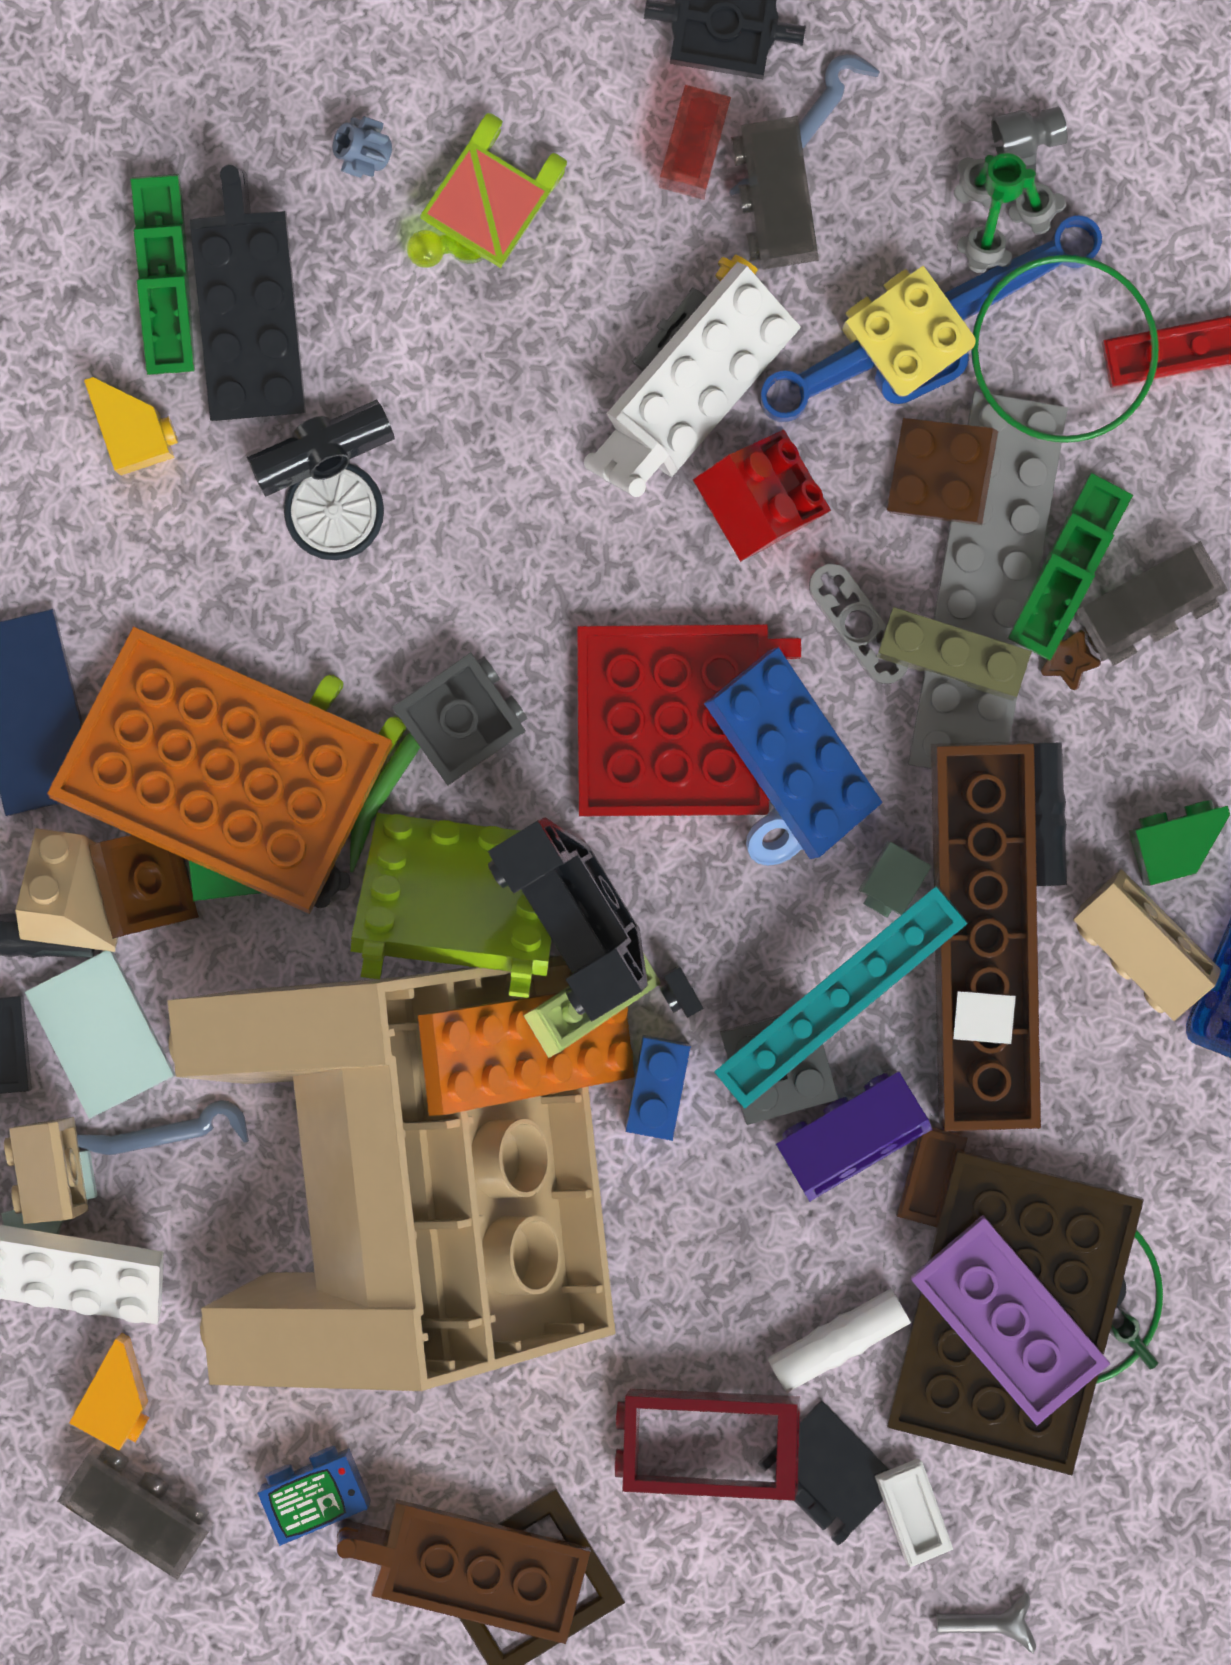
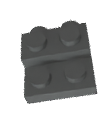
M471 652L392 707L447 786L526 732L521 723L528 718L512 695L505 700L494 686L500 680L496 671L484 656L477 661Z

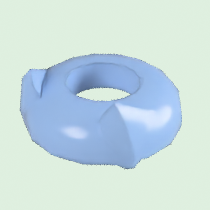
M775 808L757 821L747 835L746 847L749 856L758 864L767 866L780 864L790 860L800 850H803ZM776 828L785 829L783 835L778 840L773 842L762 841L769 831Z

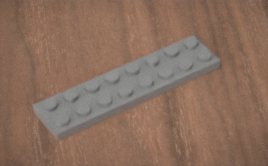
M974 391L968 425L994 428L998 431L982 525L950 521L933 620L1026 649L1007 638L1039 574L1062 443L1041 440L1017 430L997 414L982 392ZM992 394L1002 409L1021 424L1042 433L1052 435L1064 434L1068 407ZM924 671L908 765L931 769V744L1009 742L1017 698L1011 701L967 687V684L956 679Z

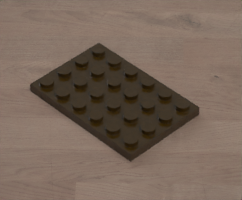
M956 1150L928 1261L984 1215L1104 1354L1144 1199L1140 1196ZM920 1291L886 1426L890 1429L1072 1476L1098 1375L1039 1425H1036Z

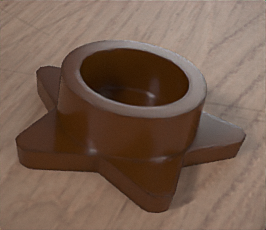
M1078 630L1069 638L1061 640L1052 659L1046 662L1041 673L1043 676H1061L1071 690L1079 689L1083 672L1099 667L1101 661L1091 654L1090 648L1085 643V632ZM1066 655L1072 656V663H1067L1065 661Z

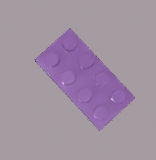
M984 1215L910 1276L913 1283L1036 1425H1039L1110 1365L1109 1360Z

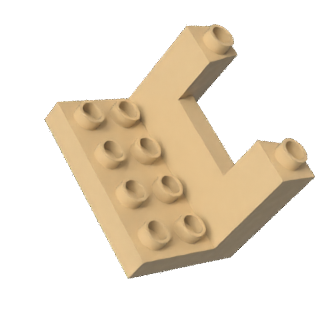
M561 955L549 956L547 976L532 974L529 997L559 993L569 986L566 978L572 972ZM464 967L403 977L381 978L380 980L367 979L245 989L167 1000L171 1029L169 1051L174 1062L176 1077L241 1084L294 1082L314 1272L266 1273L201 1308L200 1335L202 1343L206 1348L209 1385L424 1391L616 1334L589 1087L447 1115L429 1116L418 1015L524 998L509 996L510 971Z

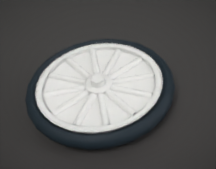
M350 463L346 469L334 477L325 480H316L309 477L291 485L285 498L284 517L291 537L300 548L320 559L337 561L349 559L360 554L372 544L379 534L383 523L384 505L377 484L368 473Z

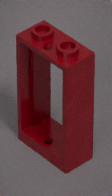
M630 1389L625 1395V1401H618L616 1429L624 1430V1449H616L615 1477L623 1478L622 1492L795 1501L798 1492L800 1396ZM640 1409L778 1415L776 1482L638 1475Z

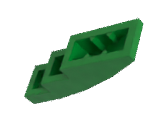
M180 174L132 177L130 181L136 226L133 230L139 276L137 279L147 375L194 372V343Z
M1093 473L1088 476L1043 563L1007 639L1049 661L1052 659L1095 577L1094 573L1114 537L1113 533L1133 494Z

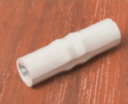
M890 1288L857 1308L839 1314L830 1323L818 1326L809 1335L768 1357V1361L782 1387L788 1393L825 1371L841 1366L849 1358L861 1355L871 1345L909 1325L911 1321L893 1289Z

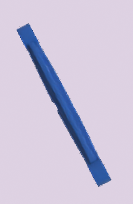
M1079 215L1069 217L1058 226L1051 241L1013 258L1009 266L994 267L945 292L944 295L964 321L979 313L983 302L991 290L1016 268L1039 258L1068 255L1063 251L1060 242L1061 234L1065 228L1080 227L1092 236L1094 247L1086 255L1090 259H1094L1101 248V230L1088 217ZM1057 262L1032 268L1011 280L997 294L991 305L1008 297L1062 264L1070 268H1079L1086 264ZM858 340L800 374L792 371H779L769 376L764 382L760 394L762 410L774 421H793L803 413L809 398L876 367V365ZM788 380L799 387L801 402L795 411L779 412L770 403L768 404V390L776 381Z

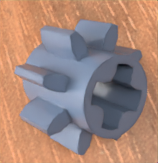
M363 116L361 120L352 117L350 123H344L338 128L333 139L332 148L336 158L344 160L341 168L342 172L359 178L363 174L373 177L375 171H381L385 168L391 157L392 143L389 136L381 134L384 123Z

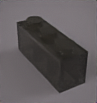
M798 116L737 126L738 136L731 137V148L735 166L743 165L746 184L738 185V194L742 214L750 213L753 232L745 233L749 261H758L759 270L819 261Z
M1199 541L1079 608L1072 620L1078 630L1085 632V643L1090 648L1091 654L1101 662L1109 658L1112 666L1136 654L1138 651L1134 644L1150 635L1155 643L1177 631L1179 627L1175 621L1191 612L1196 620L1221 606L1217 597L1226 593L1228 589L1203 544Z
M95 1445L57 1502L178 1580L214 1522L207 1518L209 1515L208 1510L193 1499L185 1498L182 1502L167 1492L169 1485L157 1475L145 1472L142 1476L128 1467L129 1459L117 1449L106 1445L102 1450Z

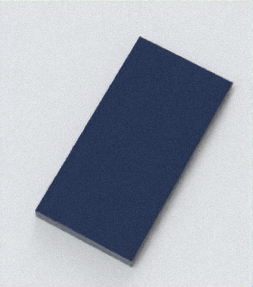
M54 609L0 622V796L5 816H12L60 804V802L51 799L47 793L83 725Z

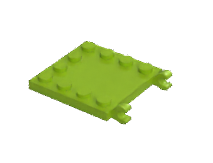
M377 813L351 936L350 952L362 953L363 964L360 977L380 980L385 956L510 971L509 996L529 998L532 974L547 976L552 939L522 890L513 894L509 886L502 888L497 883L488 867V863L492 861V858L487 852L521 830L456 823L449 820L408 817L401 814Z

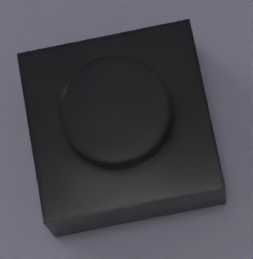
M680 966L663 974L667 985L659 989L673 1013L682 1009L685 1016L689 1018L704 1009Z

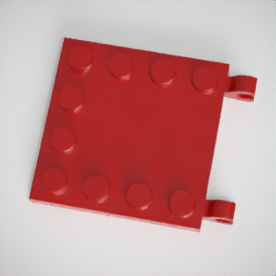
M768 624L577 626L579 817L767 815L769 813V798L704 703L771 649L779 647L786 659H800L801 638L768 639Z

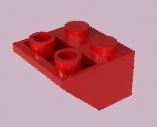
M784 429L729 454L693 479L740 562L769 548L831 512L829 505L823 497L822 490L813 480L799 455L797 447L791 442Z

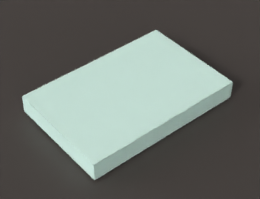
M104 951L25 991L89 1119L175 1076V1072L114 952Z

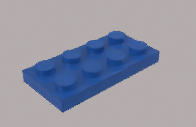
M779 647L766 652L704 703L809 859L821 857L883 803Z

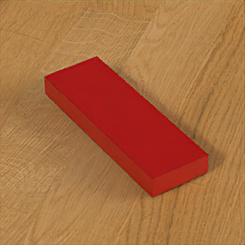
M1231 315L1157 329L1159 351L1157 369L1153 380L1231 365ZM1150 331L1102 341L1110 388L1146 381L1151 362L1152 346Z

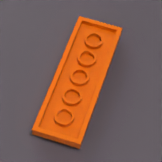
M557 993L418 1015L429 1116L447 1115L634 1078L628 1006L550 1058L546 1055L523 1015Z

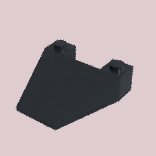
M544 817L487 851L492 858V861L488 863V867L497 883L502 888L509 886L513 894L522 890L571 970L572 974L566 978L570 988L565 991L570 1003L579 1015L586 1013L592 1022L639 994L648 986L640 928L590 846Z

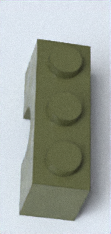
M893 607L876 657L921 672L929 671L961 681L967 684V687L1013 701L1018 696L1032 651Z

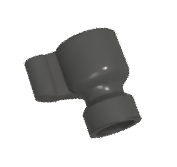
M1059 106L1042 110L1036 117L1031 116L1025 110L994 116L991 120L994 143L1000 140L1003 142V146L995 147L997 155L1003 153L1017 155L1024 161L1026 169H1033L1035 172L1038 146L1044 144L1050 148L1066 144L1068 140L1065 117Z

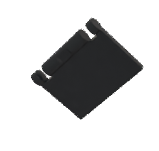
M821 1400L800 1421L798 1492L794 1502L822 1530L828 1528L835 1518L838 1517L844 1524L831 1536V1540L838 1546L883 1501L875 1476L889 1469ZM777 1444L758 1462V1465L764 1471L768 1470L777 1461Z

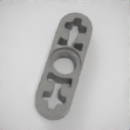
M826 564L818 568L809 582L810 595L862 668L873 681L879 684H892L900 680L907 672L908 667L895 663L894 667L897 672L891 676L888 671L878 673L874 666L879 662V659L872 648L865 656L859 649V646L873 641L880 631L884 634L887 624L850 573L844 567L837 564ZM824 574H827L831 579L840 576L843 583L840 585L839 591L845 600L853 593L859 601L844 608L838 617L831 611V608L840 605L832 594H827L823 597L818 590L823 585L820 577ZM862 611L871 618L872 629L866 637L855 638L847 632L845 620L851 612Z

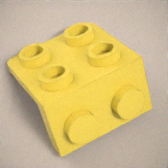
M924 266L912 274L907 269H904L883 285L887 292L872 302L867 296L851 307L845 313L849 319L845 321L841 329L851 343L858 340L894 392L902 397L912 393L969 352L976 342L970 329Z

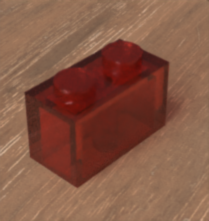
M685 84L663 163L659 188L705 200L730 107V96Z

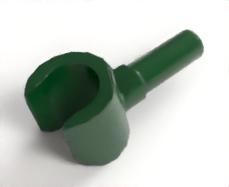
M1117 1307L1124 1316V1323L1119 1328H1114L1111 1325L1110 1334L1119 1342L1127 1343L1132 1347L1150 1370L1155 1368L1159 1362L1141 1341V1337L1138 1335L1140 1331L1138 1320L1123 1307Z

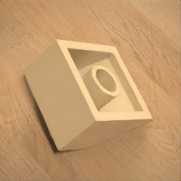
M35 828L15 909L20 939L116 951L118 938L112 939L89 845L96 842L82 834Z
M74 1117L9 1128L10 1137L4 1140V1150L8 1166H15L18 1185L12 1186V1203L15 1213H22L23 1223L69 1220L89 1211Z

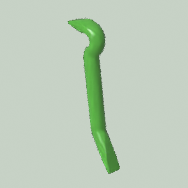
M411 733L405 736L375 781L351 830L350 872L355 871L368 837L372 820L420 749Z

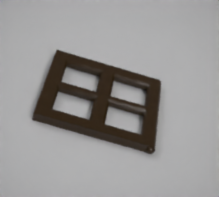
M557 1488L501 1521L498 1525L524 1531L550 1515L566 1542L590 1548L591 1552L585 1574L599 1596L575 1610L568 1635L569 1638L623 1605L625 1600ZM459 1618L487 1665H525L559 1644V1642L532 1636L504 1654L486 1624Z

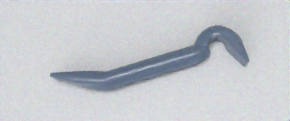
M845 54L834 58L827 66L825 72L826 89L773 158L763 163L729 191V194L734 195L772 181L789 168L841 101L845 85L841 83L838 77L841 70L850 69L854 73L878 77L880 71L857 55Z
M224 1100L209 1104L202 1111L199 1118L114 1136L77 1134L79 1147L99 1154L116 1155L202 1137L213 1130L214 1117L218 1114H223L228 1117L230 1125L244 1143L248 1142L249 1138L243 1112L233 1103Z

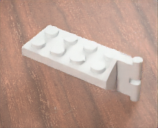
M739 262L733 266L607 412L616 430L596 453H589L585 457L584 466L587 470L611 482V484L634 497H639L645 492L647 480L658 468L665 474L673 477L801 328L748 266Z
M0 1225V1299L29 1303L32 1306L41 1308L54 1307L72 1310L83 1315L96 1314L121 1318L131 1323L145 1322L158 1325L162 1307L164 1252Z

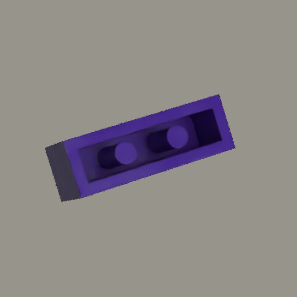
M899 1071L892 1076H889L888 1073L876 1076L865 1084V1091L851 1100L843 1097L832 1102L823 1110L824 1116L809 1125L806 1121L799 1122L782 1134L783 1140L776 1143V1146L809 1202L932 1130L928 1117Z

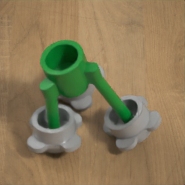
M1003 153L995 157L987 155L985 159L977 160L966 157L957 166L960 180L959 185L954 189V196L961 203L969 201L980 202L984 207L989 208L986 225L973 229L969 237L960 238L957 249L966 255L969 260L968 267L974 272L984 273L995 266L1007 267L1012 261V254L1005 250V236L996 229L1002 203H1008L1016 199V204L1012 205L1009 210L1011 220L1015 223L1023 222L1031 226L1035 234H1043L1050 230V222L1056 213L1062 212L1065 209V198L1060 193L1053 194L1048 186L1035 182V170L1026 169L1024 161L1017 155Z

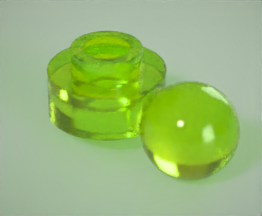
M420 230L414 233L407 243L409 259L421 268H431L437 265L442 260L444 254L448 253L459 262L465 264H474L485 259L448 235L439 236L431 230Z

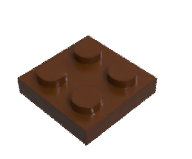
M903 418L887 512L911 517L982 525L998 431L988 427Z
M134 835L89 845L112 939L199 917L195 901H193V893L183 857Z

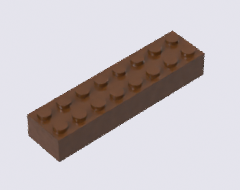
M1027 741L931 744L934 887L938 886L968 922V924L935 950L939 1123L944 1131L1041 1129L1034 744ZM958 991L1016 996L1011 1044L953 1039Z

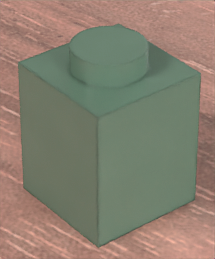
M886 842L858 890L867 895L863 904L886 918L889 917L892 911L902 915L932 866L893 842Z

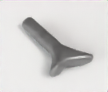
M1027 1592L1023 1593L1002 1614H937V1633H1000L1021 1643L1031 1653H1034L1036 1650L1034 1637L1024 1620L1030 1606V1596Z

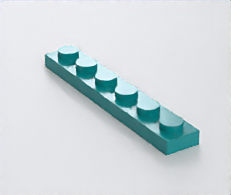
M935 886L716 1069L714 1073L743 1108H747L968 924L967 920L940 888Z

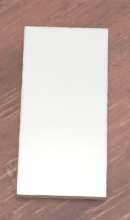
M918 1458L875 1476L905 1563L909 1567L953 1550L921 1460Z

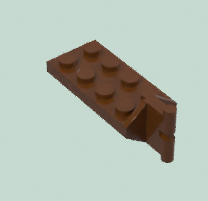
M398 1499L395 1500L386 1529L353 1522L350 1519H343L338 1523V1555L344 1559L353 1558L377 1564L371 1596L566 1644L591 1552L589 1547Z

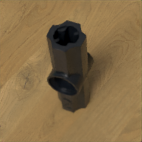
M376 399L331 420L326 416L308 419L294 430L291 438L248 456L247 460L262 493L267 497L309 477L316 480L334 477L347 468L350 459L394 440L395 436L381 404Z

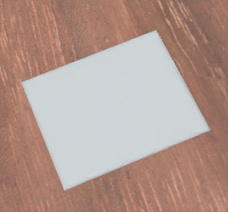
M958 991L953 1039L1011 1044L1016 996Z

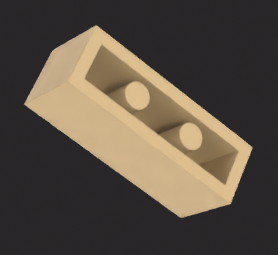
M1122 869L1079 907L1073 919L1077 923L1080 935L1093 946L1099 945L1107 953L1117 973L1127 980L1132 979L1144 991V997L1149 1005L1159 1013L1165 1012L1173 1021L1215 987L1221 969Z

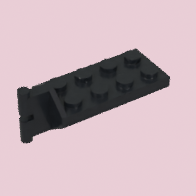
M226 165L220 171L225 215L189 219L210 421L306 413L287 212L251 213L247 173L233 165Z

